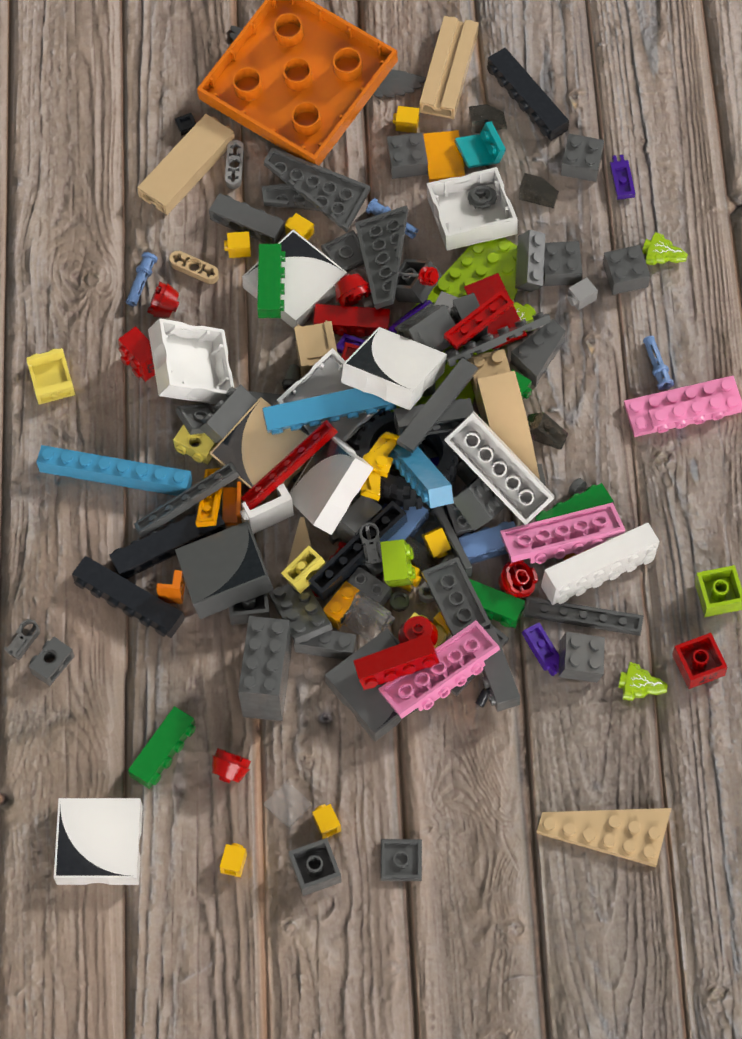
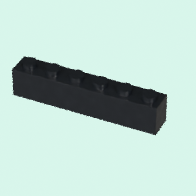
M506 48L488 57V72L497 78L499 85L504 87L508 91L509 96L517 101L520 109L529 115L531 122L540 128L544 136H547L552 141L568 131L569 120Z
M392 500L369 523H374L378 527L380 542L388 541L408 520L406 512ZM369 526L371 539H374L376 530ZM364 527L362 530V535L365 539H367L366 530ZM359 533L308 580L310 589L323 601L340 587L358 567L367 561Z
M218 512L216 526L207 527L196 526L197 513L187 515L177 523H170L158 532H151L141 540H134L130 545L114 550L112 554H109L111 563L118 575L125 579L130 578L176 556L175 549L226 530L221 515Z
M84 556L72 573L76 586L81 589L86 588L90 590V593L96 598L102 597L107 600L106 602L114 608L119 607L127 616H134L139 619V622L144 626L155 628V631L161 636L165 637L167 635L172 638L184 621L182 611L87 556Z

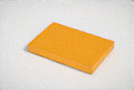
M459 130L424 133L429 183L465 176L463 158L454 142L455 138L460 137Z

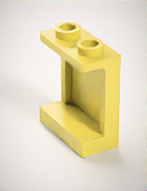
M62 348L52 349L42 354H33L26 358L39 405L75 395Z

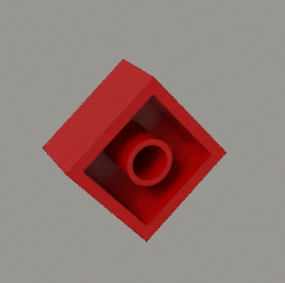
M135 326L118 339V349L121 353L120 358L126 366L130 365L134 375L137 378L141 377L146 382L155 375L151 345L146 336Z
M712 633L674 646L672 656L688 689L725 676L728 667Z

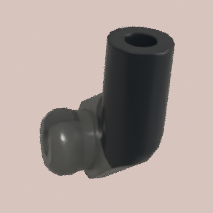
M489 688L482 689L475 701L477 705L485 706L489 699Z

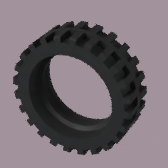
M390 410L384 411L383 416L380 417L377 414L373 416L372 423L367 421L364 424L363 431L360 430L358 432L357 440H355L354 451L357 456L363 458V455L370 451L379 437L385 432L397 435L394 424V412L391 413ZM451 432L427 435L421 443L430 447L437 454L439 463L436 468L452 485L457 475L458 454L444 440ZM388 474L387 478L381 476L378 504L383 506L384 503L389 504L393 500L399 507H403V510H409V507L416 506V510L422 509V505L426 504V502L422 501L421 496L417 495L416 490L411 488L410 483L406 482L405 478Z

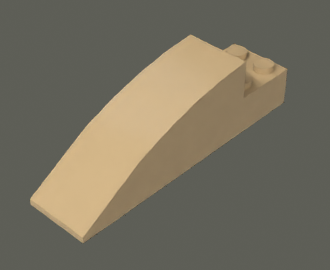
M501 349L473 355L467 361L478 367V371L470 381L481 419L540 480L520 388L515 371L510 370L505 350Z

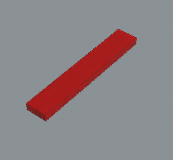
M327 420L324 421L240 499L246 502L250 510L254 509L335 436L338 431Z

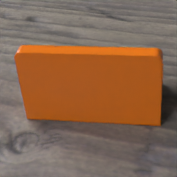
M237 481V487H223L222 519L225 526L242 523L240 513L242 510V500L240 498L243 495L241 481Z
M174 570L172 584L157 583L156 589L159 599L166 603L183 604L185 582L182 571Z

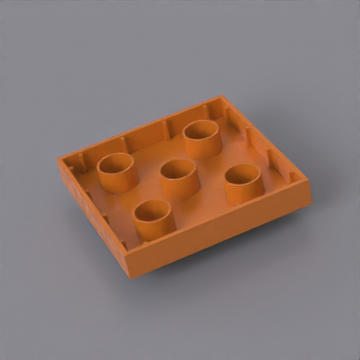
M265 0L198 86L197 93L199 100L291 155L320 166L398 62L397 50L311 0Z

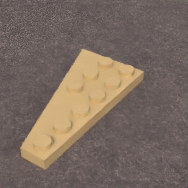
M671 808L542 812L536 834L656 867Z

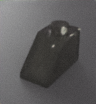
M487 104L469 106L468 120L471 134L480 133L485 122L491 121L496 130L507 129L503 111Z
M524 173L519 188V200L554 208L559 191L544 178Z
M545 412L528 414L527 421L532 440L559 450L562 449L568 433Z
M411 536L405 540L413 548L414 559L411 560V564L420 569V576L422 578V571L439 565L429 551Z

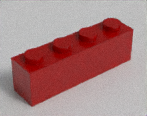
M315 304L313 325L324 323L327 320V322L332 321L333 332L339 336H343L344 333L357 337L371 336L379 327L388 330L390 325V309Z
M430 634L353 661L358 679L364 690L374 688L385 682L394 681L405 675H411L416 671L430 668L440 663Z

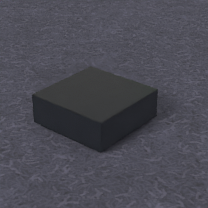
M192 113L175 118V123L181 136L187 134L196 124Z

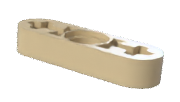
M174 251L169 257L170 265L173 269L202 282L214 284L219 279L218 269L215 266L182 251ZM192 264H197L199 269L192 271L189 267Z

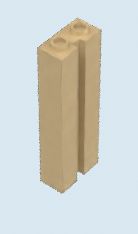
M444 16L420 99V113L455 119L478 35L479 22L472 20L460 22L456 17Z
M205 114L137 187L139 197L149 204L152 203L156 206V209L168 215L227 151L228 143L235 140L232 128L224 126L217 118Z

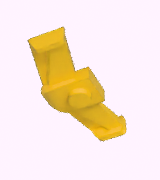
M385 432L379 437L370 451L363 455V459L373 467V470L361 487L360 495L379 501L381 476L386 478L388 476L393 458L388 456L395 446L398 445L396 442L400 437L399 435Z

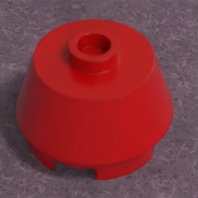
M359 274L343 276L335 284L336 302H339L341 306H353L359 303L358 301L363 296L367 298L371 295L369 283Z
M159 281L147 313L152 314L153 317L169 318L172 311L176 312L179 301L177 299L179 293L170 284Z
M524 560L506 563L498 579L501 591L517 598H525L531 595L535 589V584L538 582V576L534 567L530 568L526 563H523Z
M414 616L401 625L398 639L401 644L430 634L435 646L438 640V631L436 626L427 618Z
M217 748L215 755H212V773L219 775V780L230 783L232 780L239 783L250 771L249 765L251 761Z

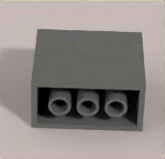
M249 616L238 690L243 717L283 721L292 654L289 620Z

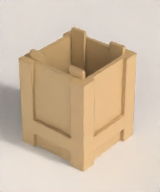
M325 320L321 324L297 325L294 327L301 378L332 348L337 352L332 321L327 322Z

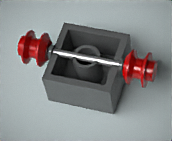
M405 259L399 268L395 294L396 300L398 302L423 304L437 285L442 274L430 260Z

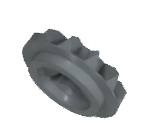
M476 186L468 193L469 204L474 205L475 209L481 207L483 210L484 207L490 208L491 205L496 203L497 193L489 186Z

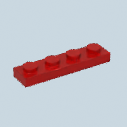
M500 290L444 333V338L458 350L513 307L514 302Z

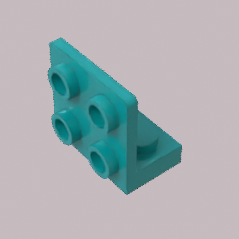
M492 121L485 122L480 134L458 137L454 141L468 168L498 164L506 151Z

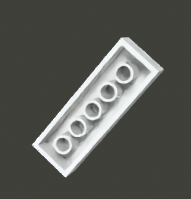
M474 411L444 439L525 525L554 499V495Z
M647 522L545 569L541 587L552 605L556 603L562 604L574 595H582L591 587L597 588L601 586L606 580L618 578L621 573L626 571L632 572L643 563L644 565L651 563L655 558L660 541Z

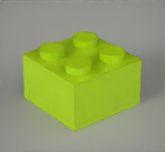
M404 539L380 542L384 581L389 587L413 585L416 573L415 568L411 564L414 554L410 544H407Z
M735 565L696 573L694 583L704 617L742 610V587Z

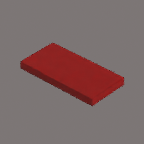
M499 273L464 286L467 295L475 294L480 306L500 290L509 297ZM514 305L488 325V333L494 335L498 333V329L508 326V328L514 327L515 322L520 321ZM523 331V334L516 338L508 337L506 338L507 342L491 349L494 350L527 336V333Z

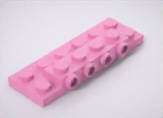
M729 376L625 400L624 407L633 435L638 437L655 432L664 433L672 428L682 429L690 424L695 423L699 425L707 420H720L724 416L741 413L742 400L734 376Z
M609 503L501 530L500 534L511 562L529 558L531 563L542 564L547 559H562L566 554L570 553L580 554L586 549L606 542L608 538L624 534L625 528L614 504Z
M474 621L435 649L440 663L430 668L416 671L411 675L399 677L378 688L381 695L401 719L416 708L419 711L423 709L428 710L438 698H446L450 694L451 689L456 686H463L471 675L480 674L485 666L484 661L500 650L499 645L477 621Z

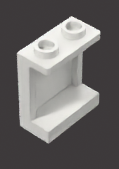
M284 483L277 487L278 498L252 510L248 508L246 502L241 503L242 523L248 521L253 534L294 516L292 498Z

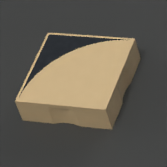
M262 397L258 399L231 431L209 453L221 467L232 462L240 475L237 479L241 480L249 490L308 437L302 430L291 431V428L285 429L283 433L272 435V432L267 433L262 408L271 405ZM311 457L283 482L286 488L293 477L306 467ZM277 488L263 500L264 503L278 498Z

